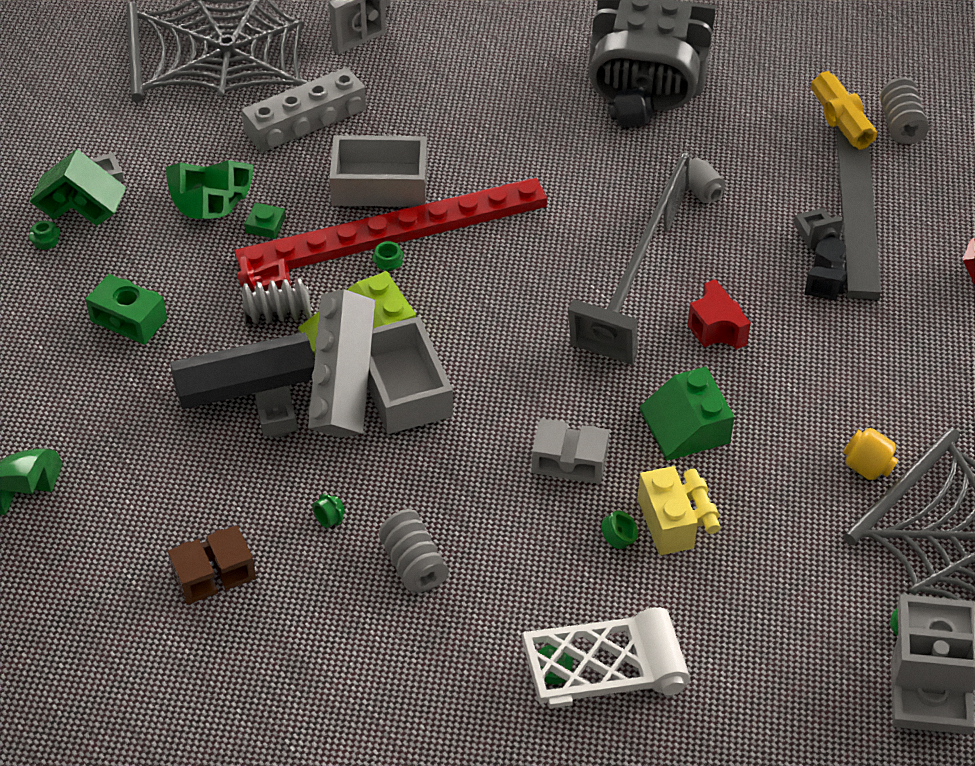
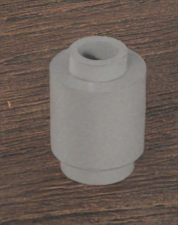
M700 158L690 160V190L703 203L717 201L724 193L725 180L708 161Z

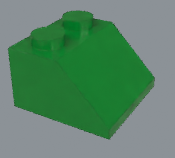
M707 366L674 375L640 405V412L666 461L731 443L735 416Z

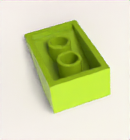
M387 271L358 281L347 289L375 300L373 328L416 317V313ZM319 312L298 327L299 333L305 332L308 337L314 357L316 354Z

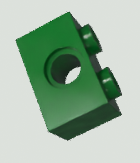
M108 274L85 298L91 322L143 345L150 340L167 320L163 296L112 274Z

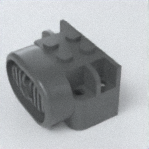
M597 0V13L593 19L590 38L588 77L595 91L609 102H614V96L617 91L642 87L646 93L651 92L654 109L662 111L677 109L688 103L692 97L703 93L710 63L716 5L678 0Z

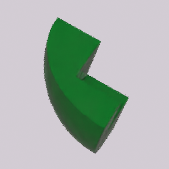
M227 160L207 167L181 162L167 166L166 179L170 196L178 210L189 218L214 219L223 217L231 213V209L238 201L244 199L248 194L252 183L254 164Z
M29 449L14 453L0 460V515L7 514L15 492L33 494L34 490L52 492L63 465L59 454L55 450Z

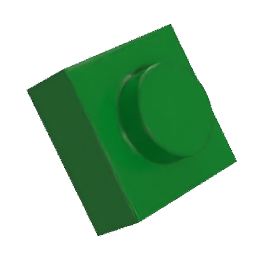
M255 202L244 223L245 233L275 239L286 219L285 209Z

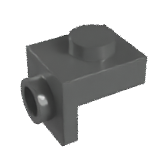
M825 208L795 215L794 225L809 249L816 248L819 241L824 238L833 237L840 239L843 224L840 216L830 218Z
M289 386L255 393L263 437L279 438L288 435L290 432L298 431Z

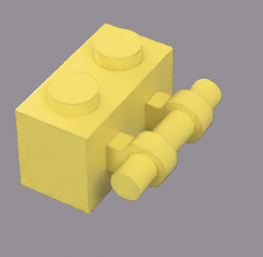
M675 466L640 473L637 499L659 556L693 549L697 527L704 525L708 534L717 533L721 528L717 520L719 513L716 505L710 503L707 496L708 486L705 480L699 477L696 469L685 471L683 475L686 484L684 485L681 483ZM694 500L697 507L696 510L692 509L689 501Z

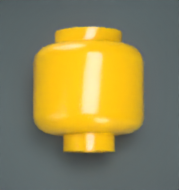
M868 428L863 432L858 429L842 452L847 455L845 458L846 465L867 480H875L880 474L888 477L898 462V459L893 457L896 451V444L873 428Z

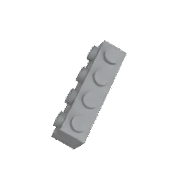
M348 67L241 109L244 132L262 153L367 110L365 86Z
M346 289L321 295L308 429L339 438L363 434L375 308L374 299Z

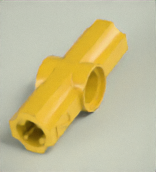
M829 71L819 73L818 77L812 80L810 89L823 105L827 123L831 127L838 126L851 145L856 146L858 150L867 148L876 140L877 131L864 115L860 97L856 93L849 94L836 76L832 75Z

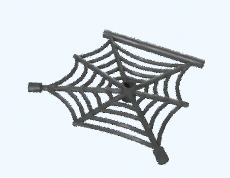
M187 0L169 9L146 13L139 12L135 3H128L126 5L131 100L133 102H141L143 100V91L169 85L206 87L218 91V95L223 97L225 92L242 87L272 84L295 85L298 87L308 83L309 81L303 78L300 79L298 68V46L304 21H298L286 15L271 0L266 1L277 14L291 22V24L278 20L267 13L259 5L261 0H253L244 5L231 8H216L204 5L203 2L219 4L234 3L242 0ZM193 2H196L198 7L172 18L160 20L153 17L178 11ZM248 8L246 12L234 15L217 16L209 13V11L230 13ZM257 8L263 16L282 27L274 26L262 20L253 12ZM200 10L203 13V16L191 22L178 26L171 24L172 22L189 17ZM251 17L271 30L266 32L255 28L248 21ZM138 18L147 21L151 25L161 45V60L157 71L151 80L145 84H142ZM242 18L241 22L234 24H216L214 21ZM204 20H207L209 23L193 31L185 29ZM157 25L171 31L177 48L173 65L166 74L160 77L158 76L162 71L166 58V45ZM246 27L259 35L250 37L244 35L242 31ZM211 28L214 31L207 37L199 34ZM233 28H236V29H234V30H228V31H226V30H220V29H233ZM296 29L293 47L295 77L286 73L285 66L286 39L288 31ZM179 33L187 36L191 43V56L186 65L176 69L182 53L180 38L177 34ZM283 33L280 44L281 70H278L268 65V53L272 37ZM238 37L243 39L239 42H236ZM194 39L203 42L204 51L201 58L194 60L196 57V43ZM267 39L262 62L255 58V47L258 41ZM252 44L250 48V55L237 50L238 48ZM208 45L219 48L218 50L210 54H207ZM247 61L251 63L228 68L229 64L233 62ZM204 63H219L222 64V67ZM259 67L266 70L239 73L227 77L228 73ZM193 68L211 69L221 72V76L208 72L189 70ZM176 76H200L218 80L220 83L217 86L202 81L169 79ZM276 76L284 79L256 80L226 87V82L244 77Z
M949 428L844 534V539L848 544L855 545L862 537H870L895 554L910 575L913 584L909 589L911 594L925 592L944 596L948 599L964 600L948 591L929 587L936 582L960 586L975 594L974 586L959 579L947 577L954 572H958L975 579V572L963 568L970 563H975V552L968 555L957 540L975 541V531H960L967 527L975 518V506L964 522L949 531H932L943 525L959 509L967 494L969 482L975 489V475L967 465L968 463L975 468V461L955 447L954 443L960 438V433L955 428ZM949 450L953 456L950 472L943 488L935 499L921 512L902 523L883 530H871L893 505ZM958 464L964 473L962 490L953 507L937 522L920 531L900 530L921 519L938 505L949 490ZM884 538H902L920 556L930 577L918 583L916 574L904 555ZM911 538L928 539L940 552L947 567L935 573L925 553ZM936 539H950L963 558L952 564L946 551Z

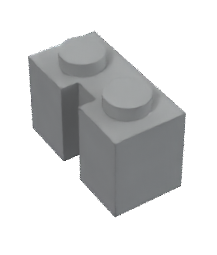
M540 419L532 450L531 473L601 484L608 453L610 430L584 425L581 426V430L568 429V423L559 420Z

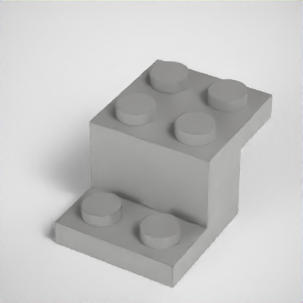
M333 0L329 2L332 49L337 54H341L387 33L385 7L391 5V0Z
M900 594L897 603L898 638L891 658L892 727L972 735L975 729L973 700L975 689V601Z

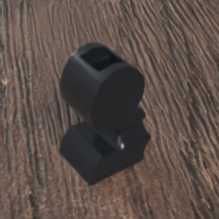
M833 237L824 238L819 241L816 247L813 267L807 276L804 295L836 301L837 297L843 293L847 275L844 260L846 245L843 241Z

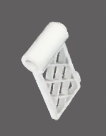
M664 608L646 609L638 613L634 618L528 631L522 634V642L539 704L548 703L549 709L571 706L573 699L653 688L656 692L663 693L664 695H675L680 693L690 680L668 611ZM626 631L630 642L623 649L607 640L611 633ZM584 637L595 643V645L586 654L570 645L572 640ZM547 642L558 649L551 659H548L536 652L534 644ZM600 647L618 657L611 668L593 658ZM564 652L581 662L574 673L556 663ZM623 661H626L638 668L641 677L627 678L618 673L617 670ZM589 666L605 677L600 683L591 684L579 676ZM549 671L567 681L563 688L546 689L544 678Z

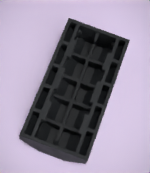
M305 332L176 360L170 362L175 390L183 410L313 380L312 374L315 359L310 341Z

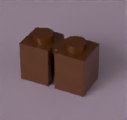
M238 525L215 531L211 535L206 536L207 541L200 542L197 539L192 542H184L173 549L167 550L173 576L186 605L218 594V589L212 578L215 577V573L209 562L210 559L225 591L256 579L253 556Z

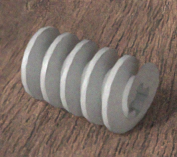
M906 77L896 78L888 82L881 90L880 101L891 138L900 144H914L924 139L928 133L929 126L916 83Z
M296 278L294 288H291L287 279H283L281 289L277 288L274 281H270L267 291L264 290L261 282L256 283L254 292H251L247 283L243 284L242 301L245 324L248 316L251 317L255 325L259 324L261 314L264 315L268 323H272L274 313H277L281 322H284L289 311L294 320L299 319L301 310L304 311L307 319L312 317L308 285L304 286L301 278Z
M404 509L394 513L385 520L379 530V540L385 546V551L390 556L391 562L396 567L397 573L402 578L406 589L412 592H424L442 584L449 575V568L443 564V557L437 553V546L431 542V536L425 531V525L419 520V514L413 509Z

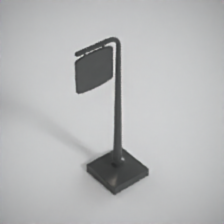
M684 152L680 156L607 309L576 299L572 300L568 309L570 344L572 346L624 363L634 364L638 355L637 319L620 314V310L663 211L664 231L668 232L683 201L684 193L689 189L690 155L688 152Z

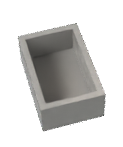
M333 135L329 176L331 205L415 207L426 204L427 136Z
M420 316L373 328L367 386L387 434L453 417V389Z

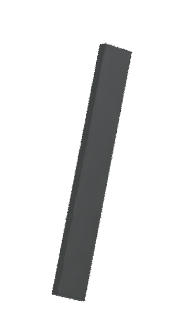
M835 126L841 219L843 220L842 235L843 242L846 245L844 259L845 271L847 272L845 280L846 297L851 299L880 300L881 283L870 147L858 150L856 146L851 145L840 128Z

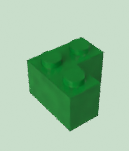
M76 149L41 176L29 202L53 220L72 207L95 226H98L115 214L127 187Z

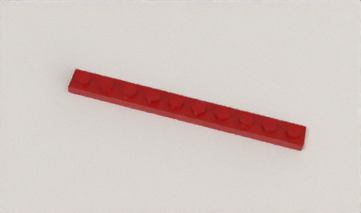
M537 177L236 249L234 250L235 259L240 271V258L247 256L253 269L284 258L290 270L372 250L380 243L386 241L401 243L547 207V196Z

